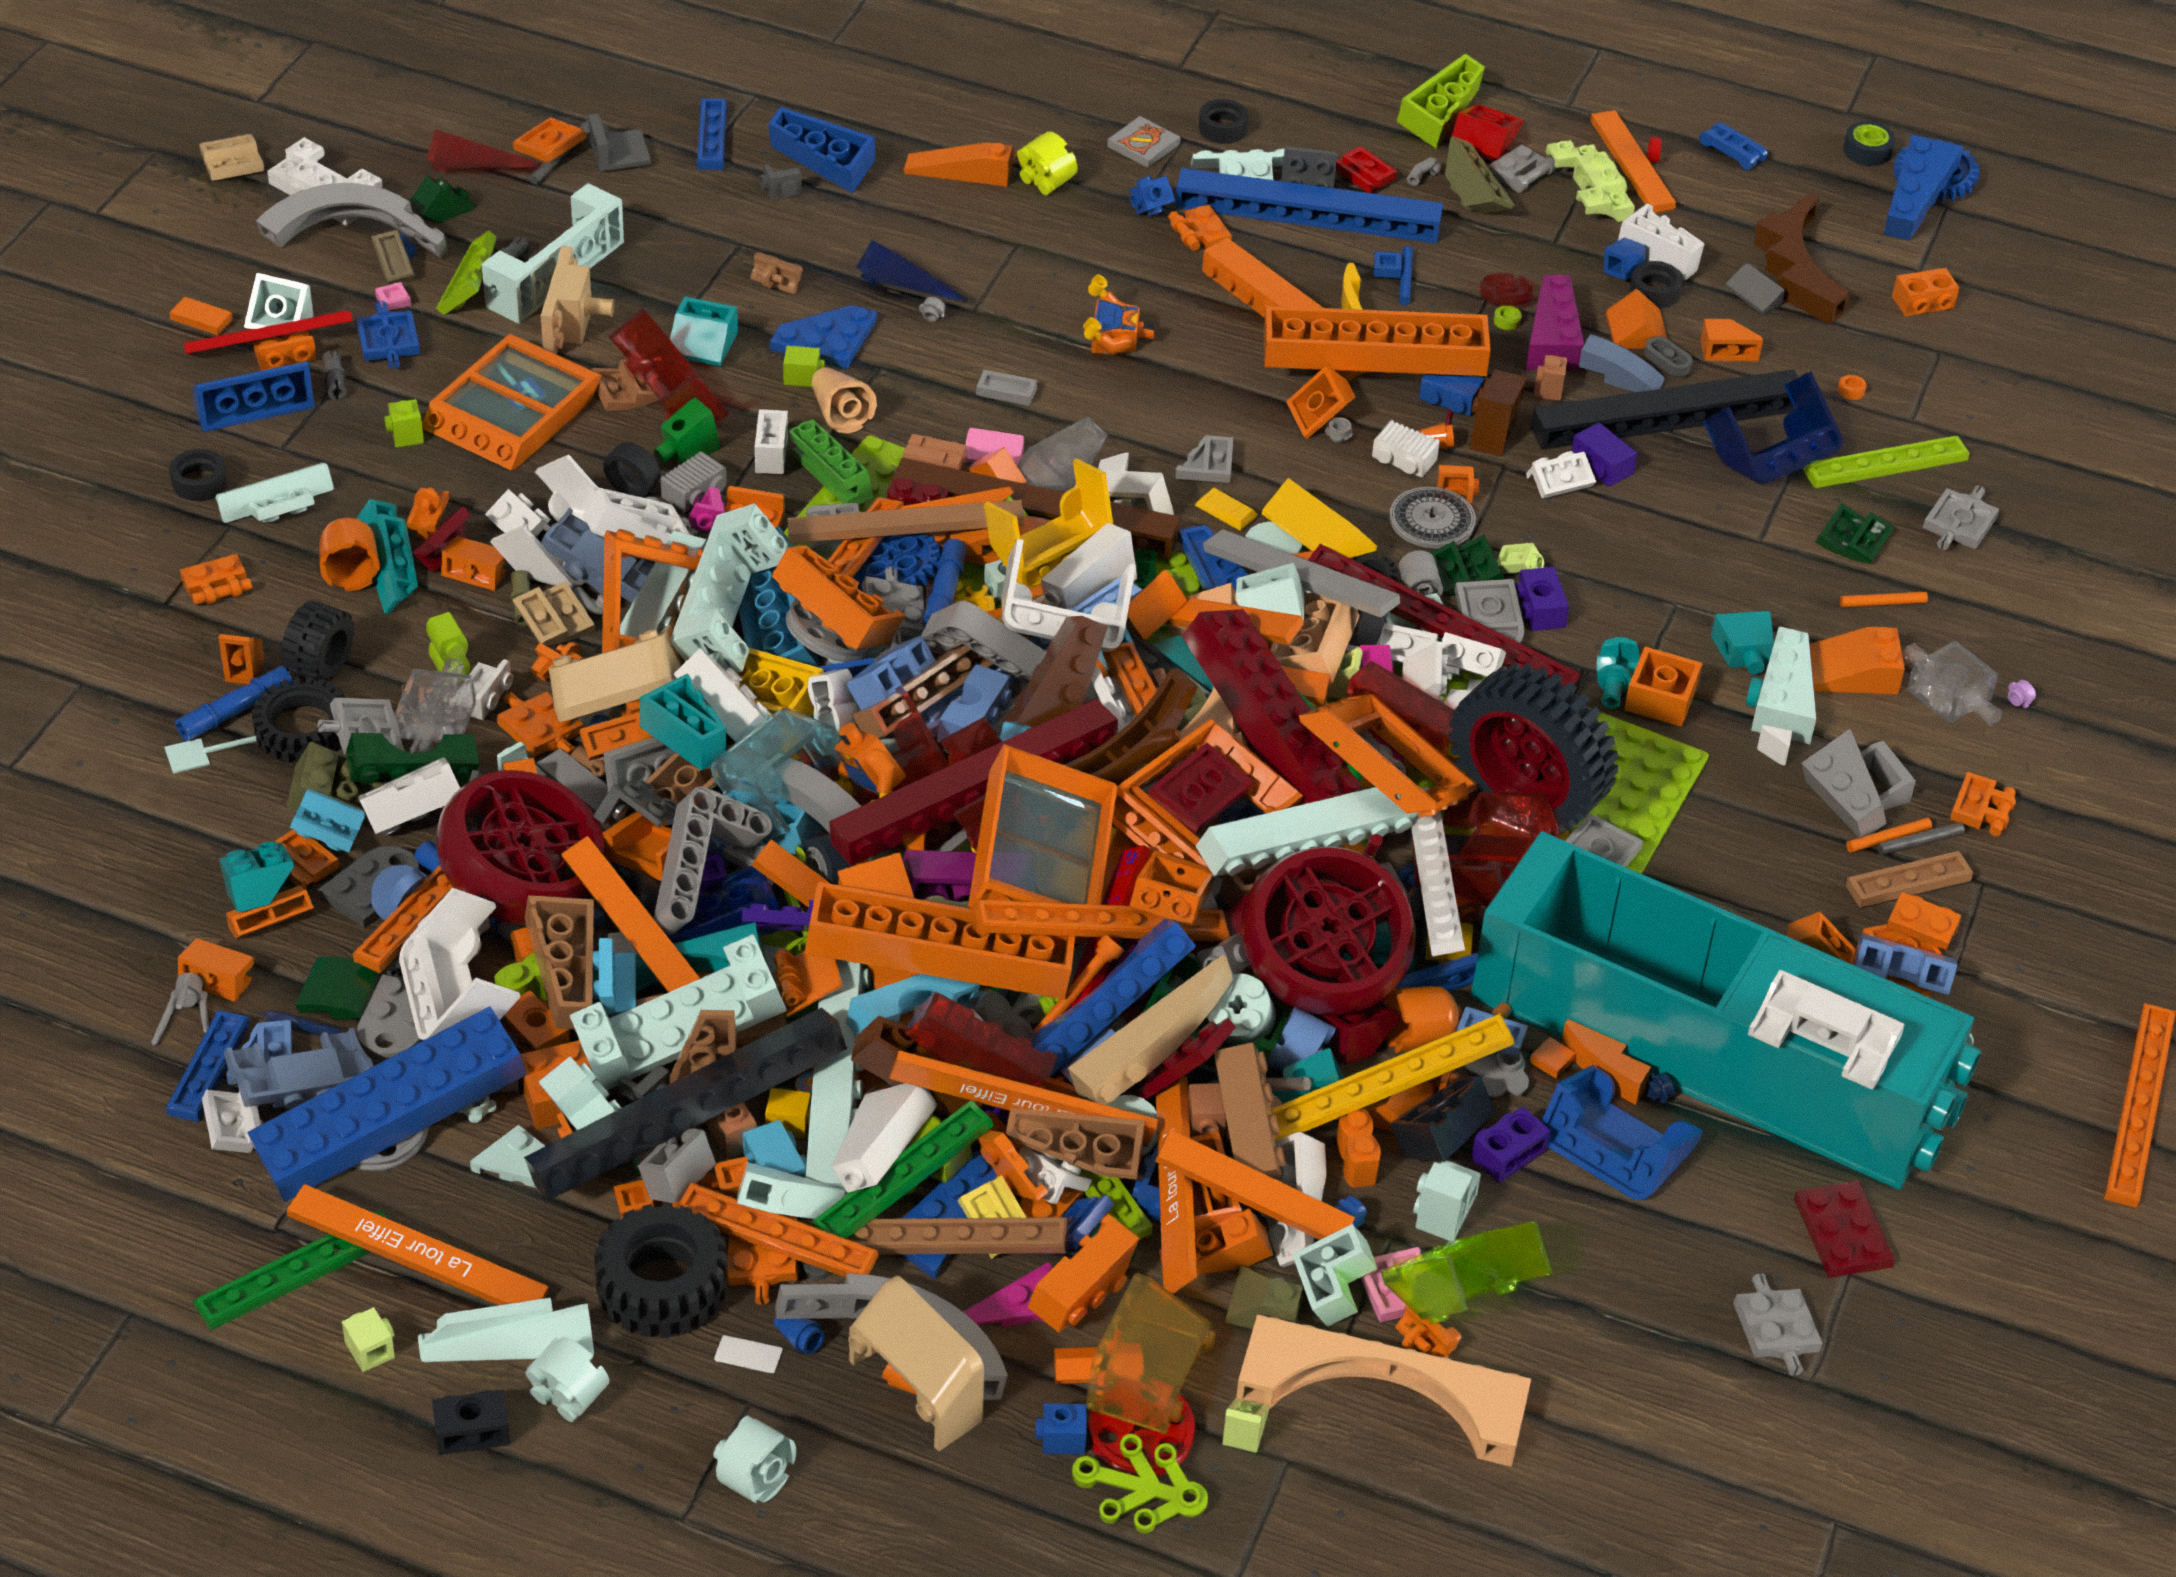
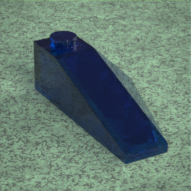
M753 866L729 875L722 880L723 886L712 894L705 891L698 896L699 902L696 904L692 920L675 934H666V936L675 944L741 926L743 908H750L751 904L768 905L769 910L781 911L767 877ZM758 928L761 936L777 931L776 929Z

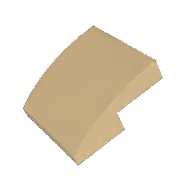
M252 134L199 144L205 166L212 181L265 171L263 160L258 153L256 141Z
M566 581L543 592L540 587H537L513 599L514 605L539 643L545 646L564 643L595 631V624Z

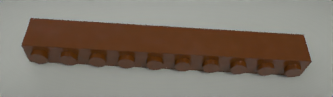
M901 458L891 480L892 483L893 479L907 478L920 485L934 484L948 490L949 497L1010 486L1014 492L1010 495L1013 500H1022V507L1028 516L1049 520L1061 516L1060 501L1065 493ZM1110 502L1113 525L1131 532L1133 549L1157 550L1156 558L1171 559L1178 540L1180 516Z

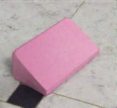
M969 428L965 444L967 445V462L974 463L981 456L1005 447L1019 468L1024 452V436Z

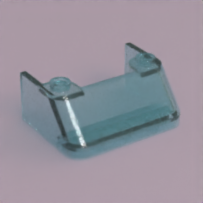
M782 708L772 713L715 758L711 765V773L725 796L761 810L770 817L772 830L770 834L761 840L764 843L790 831L789 826L774 805L784 791L782 779L775 769L804 747L819 772L833 782L840 779V775H838L840 760L834 749L842 738L833 726L791 708Z

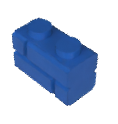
M1425 374L1421 381L1419 399L1471 417L1474 399L1478 397L1485 379L1468 375Z

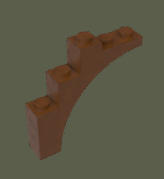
M1810 193L1804 199L1798 200L1794 207L1789 211L1783 212L1781 216L1772 212L1764 219H1760L1754 229L1756 233L1754 245L1767 251L1765 271L1779 277L1777 284L1784 289L1783 300L1831 325L1845 313L1850 291L1835 283L1824 274L1813 262L1806 250L1802 234L1805 228L1815 219L1820 198Z
M1170 669L1158 691L1126 727L1095 750L1063 765L1116 783L1117 786L1137 772L1140 764H1149L1179 742L1180 739L1174 733L1198 687L1180 669ZM1020 789L1015 796L1032 816L1088 815L1086 812Z

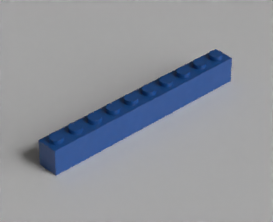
M1181 168L1175 208L1189 210L1199 206L1210 205L1216 214L1436 244L1443 203L1187 168Z

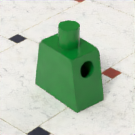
M696 397L692 398L662 424L661 431L664 442L654 448L653 451L661 463L674 458L682 465L683 462H686L687 459L690 460L691 457L699 454L700 451L710 455L721 449L712 411Z

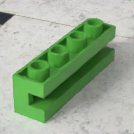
M812 419L788 430L790 440L797 445V447L792 449L794 458L842 504L858 503L860 505L874 498L868 470L816 421Z

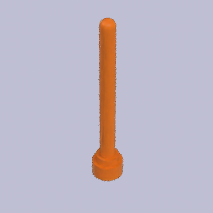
M1104 934L1097 943L1099 945L1095 950L1097 954L1067 989L1065 999L1057 1001L1023 1044L1044 1025L1065 1013L1107 962L1111 963L1113 959L1118 960L1125 950ZM1019 1048L1012 1056V1061L1016 1063L1015 1065H1022L1027 1059Z

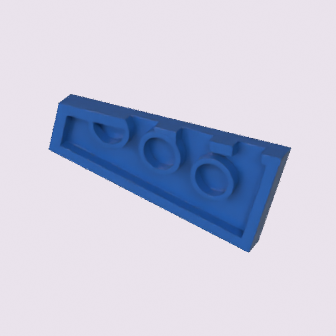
M1202 525L1179 530L1178 540L1203 590L1207 591L1231 583L1236 591L1237 578L1248 574L1242 569L1241 565L1204 552L1203 543L1215 535L1209 527Z

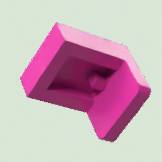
M708 487L701 503L694 505L688 517L691 528L711 532L716 516L724 513L725 504L721 500L720 489Z

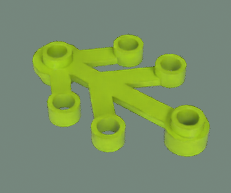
M1134 1434L1125 1435L1121 1439L1120 1449L1122 1455L1130 1460L1139 1477L1101 1467L1099 1462L1090 1456L1078 1458L1072 1467L1073 1480L1081 1488H1092L1100 1482L1133 1491V1493L1117 1501L1106 1499L1101 1503L1099 1507L1100 1518L1107 1524L1116 1523L1122 1515L1155 1498L1169 1502L1153 1511L1144 1508L1135 1513L1134 1526L1140 1533L1147 1534L1152 1532L1156 1525L1177 1514L1184 1517L1198 1516L1207 1507L1208 1495L1206 1490L1199 1483L1189 1482L1176 1461L1175 1448L1167 1443L1161 1444L1155 1449V1462L1159 1467L1165 1468L1173 1486L1159 1482L1142 1453L1141 1439ZM1133 1442L1138 1447L1133 1451H1129L1125 1448V1445ZM1162 1452H1169L1172 1457L1169 1460H1162L1159 1455ZM1084 1465H1090L1093 1470L1085 1474L1080 1471V1468ZM1186 1494H1194L1196 1500L1186 1502L1183 1497ZM1108 1507H1114L1117 1512L1112 1516H1108L1104 1513V1510ZM1141 1517H1149L1152 1520L1146 1526L1138 1522Z

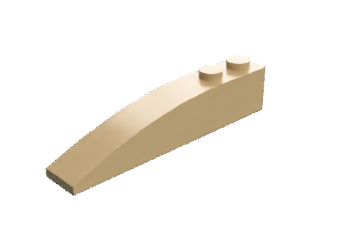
M1221 955L1068 1067L1078 1098L1107 1105L1135 1083L1140 1082L1169 1057L1197 1029L1232 982L1233 977L1227 957Z

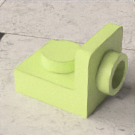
M1534 543L1503 545L1497 559L1502 574L1518 573L1524 569L1544 568L1543 556L1539 553Z

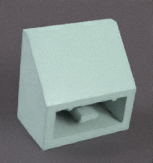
M1294 563L1237 578L1236 596L1239 606L1300 615L1304 621L1305 591Z

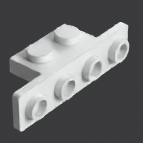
M1384 623L1381 636L1376 645H1390L1392 667H1394L1395 662L1403 664V660L1436 642L1438 634ZM1348 645L1345 652H1350L1358 647ZM1447 666L1446 673L1442 672V675L1452 680L1453 675L1460 676L1461 669Z

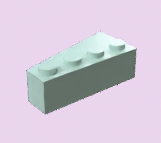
M1779 626L1757 702L1751 731L1761 733L1762 725L1791 730V740L1810 745L1816 723V711L1808 633Z

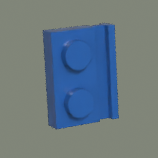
M1107 1194L1102 1195L1100 1199L1094 1196L1076 1200L1062 1216L1067 1217L1068 1220L1066 1253L1072 1249H1077L1080 1246L1079 1242L1091 1233L1114 1205Z

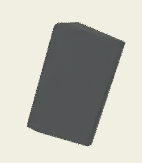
M1750 263L1743 265L1725 284L1727 289L1762 315L1782 305L1784 289Z

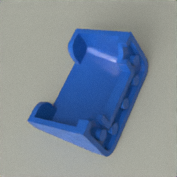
M1594 1065L1559 1082L1541 1121L1551 1130L1548 1148L1634 1200H1644L1653 1195L1694 1150L1703 1133V1130L1682 1120L1671 1124L1663 1135L1611 1104L1615 1093V1083L1610 1075Z

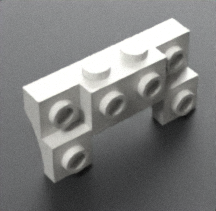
M302 138L285 150L286 159L267 171L269 184L289 195L315 186L334 183H359L379 188L383 187L381 178L364 169L359 170L349 178H345L317 163L324 156V149L306 138ZM349 216L333 219L347 226L358 217Z
M1779 970L1756 1017L1749 1027L1748 1035L1779 1048L1788 1032L1791 1031L1849 1057L1841 1076L1873 1090L1886 1068L1888 1058L1901 1038L1905 1024Z

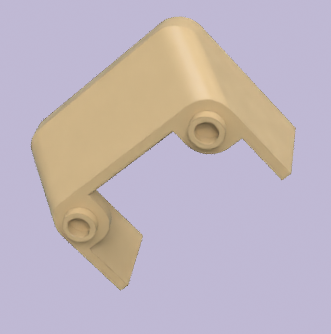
M666 626L660 633L657 632V629L645 631L639 634L640 639L634 644L585 659H571L570 655L554 659L553 664L549 667L554 709L558 721L571 720L638 700L641 696L677 679L674 673L685 661L669 642L674 630L673 626Z
M894 1276L881 1286L851 1325L848 1337L849 1361L855 1366L865 1358L878 1352L917 1391L916 1410L925 1422L930 1421L935 1426L934 1447L941 1451L983 1421L984 1364L977 1351L904 1279Z

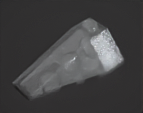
M1087 416L1028 448L1017 464V467L1027 480L1026 484L1057 491L1068 490L1076 485L1072 460L1078 458L1092 465L1108 435Z

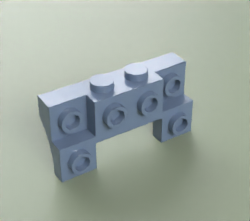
M569 508L562 518L551 526L543 537L541 544L549 553L565 562L563 569L568 571L570 575L581 579L603 594L604 539L590 532L588 524L572 514L573 510ZM632 556L628 558L621 557V597L633 603L654 564L643 558L636 564L637 560Z
M350 1028L345 1033L328 1035L327 1032L322 1033L320 1042L323 1049L270 1057L268 1063H266L259 1043H255L250 1048L232 1050L229 1047L224 1052L232 1083L238 1084L244 1107L272 1103L274 1108L282 1106L295 1108L374 1067L372 1059L363 1051L354 1028Z

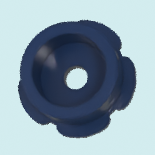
M1664 1072L1657 1075L1654 1073L1649 1075V1082L1646 1083L1648 1095L1653 1101L1659 1100L1662 1104L1666 1103V1100L1675 1094L1674 1086L1669 1076Z

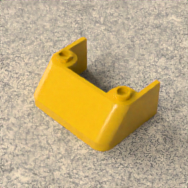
M1078 458L1072 460L1076 487L1066 491L1060 501L1061 516L1021 536L1017 516L989 501L984 503L990 545L1006 569L1009 553L1017 539L1024 540L1016 579L1017 583L1024 584L1029 589L1042 585V578L1105 524L1110 523L1113 525L1106 472Z

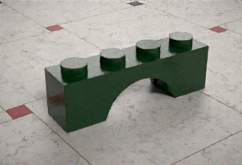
M351 733L346 750L351 782H391L445 757L457 782L462 784L469 782L472 771H477L480 764L474 734H443L441 742L434 749L424 753H410L393 746L383 733Z

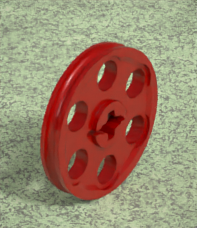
M1137 1379L1111 1386L1096 1399L1089 1414L1088 1437L1090 1445L1096 1456L1106 1466L1115 1471L1139 1477L1132 1463L1121 1453L1120 1442L1125 1435L1134 1434L1141 1439L1142 1453L1156 1476L1167 1473L1165 1468L1159 1467L1155 1462V1449L1159 1445L1170 1442L1178 1447L1176 1452L1178 1465L1185 1460L1193 1445L1195 1420L1189 1404L1177 1391L1156 1381ZM1142 1394H1152L1156 1397L1157 1401L1154 1404L1145 1405L1138 1400V1397ZM1109 1403H1118L1123 1406L1124 1410L1118 1414H1111L1105 1410V1406ZM1176 1413L1181 1415L1184 1421L1178 1425L1168 1423L1165 1417L1168 1414ZM1148 1424L1147 1430L1142 1428L1139 1431L1135 1432V1425L1141 1428L1144 1425ZM1109 1431L1116 1434L1118 1439L1113 1443H1104L1098 1436L1103 1432ZM1133 1442L1125 1445V1448L1129 1451H1133L1138 1447ZM1162 1452L1159 1457L1162 1460H1169L1172 1455Z

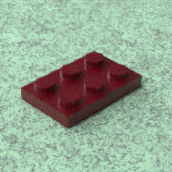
M1205 743L1151 786L1147 795L1191 832L1196 834L1248 792L1254 781L1210 744Z
M1227 1017L1218 1024L1214 1021L1208 1023L1198 1032L1200 1036L1197 1038L1190 1035L1178 1047L1177 1051L1173 1052L1142 1079L1143 1083L1135 1090L1136 1094L1146 1100L1207 1061L1234 1031L1236 1026Z
M1859 1181L1796 1191L1794 1201L1828 1278L1893 1267L1895 1259Z

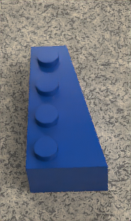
M783 107L778 109L768 123L771 147L852 194L876 160L873 136Z

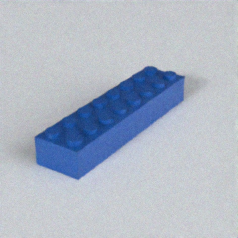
M489 1006L247 1133L282 1200L286 1202L294 1198L304 1184L314 1187L527 1074L519 1051L493 1009Z

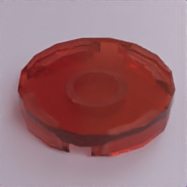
M1507 272L1487 275L1480 282L1479 287L1481 297L1491 303L1504 306L1526 304L1532 299L1534 290L1530 280L1523 276H1520L1519 279L1513 278V274Z

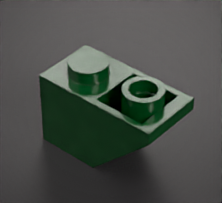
M428 175L409 200L423 215L440 223L472 211L476 207V204L468 198L470 193L458 185L453 188V185L444 178L439 177L435 179Z

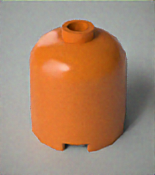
M350 517L340 518L329 523L322 531L319 542V565L321 576L328 585L333 586L334 584L338 587H344L345 591L350 592L361 590L373 582V577L380 569L374 532L365 522Z
M1439 986L1394 988L1390 994L1381 1000V1004H1387L1386 1007L1399 1014L1398 1022L1384 1039L1388 1047L1396 1048L1395 1053L1409 1052L1456 1032L1462 1017V1009L1457 1005L1452 994Z

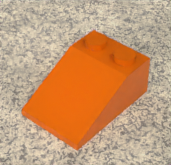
M1865 627L1809 644L1814 691L1871 694L1899 693L1905 668L1897 628Z

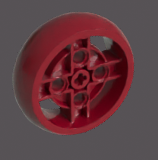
M519 770L496 771L481 775L466 783L454 793L441 812L436 832L438 860L450 885L460 891L495 902L496 908L489 916L517 925H526L525 912L528 895L591 899L592 895L577 876L562 882L560 881L559 876L567 864L561 854L588 836L606 858V844L599 822L593 817V812L580 797L567 787L548 777ZM483 814L485 818L479 824L477 831L467 832L465 821Z
M1326 846L1307 848L1287 855L1271 865L1259 877L1245 901L1241 921V935L1248 963L1256 977L1270 993L1298 1010L1316 1015L1337 1016L1369 1008L1394 990L1407 973L1415 949L1416 926L1412 907L1404 890L1383 866L1361 853L1349 849ZM1318 880H1330L1348 885L1361 893L1357 894L1355 891L1337 884H1320ZM1280 892L1288 905L1281 918V935L1270 940L1265 925V914L1271 900ZM1312 901L1318 907L1310 908L1304 902ZM1349 913L1359 914L1362 920L1353 919ZM1386 921L1391 937V950L1386 963L1378 970L1370 956L1376 944V926ZM1294 942H1303L1308 948L1301 949ZM1339 954H1348L1353 960L1346 961ZM1300 968L1304 972L1316 977L1337 978L1340 983L1318 981L1299 973L1296 969Z

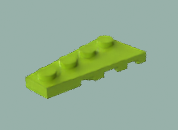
M490 230L471 243L436 307L443 315L452 309L455 311L459 310L468 298L478 292L483 279L482 263L490 258L497 239Z

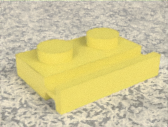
M1002 1175L958 1199L967 1218H1027ZM989 1254L991 1260L994 1259L995 1257L1001 1255V1254Z

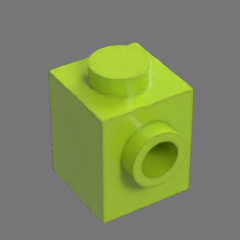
M786 346L783 362L784 385L812 387L813 375L816 371L825 367V360L820 359V348Z
M417 400L388 403L389 415L384 416L387 433L392 432L395 447L424 443L422 420Z

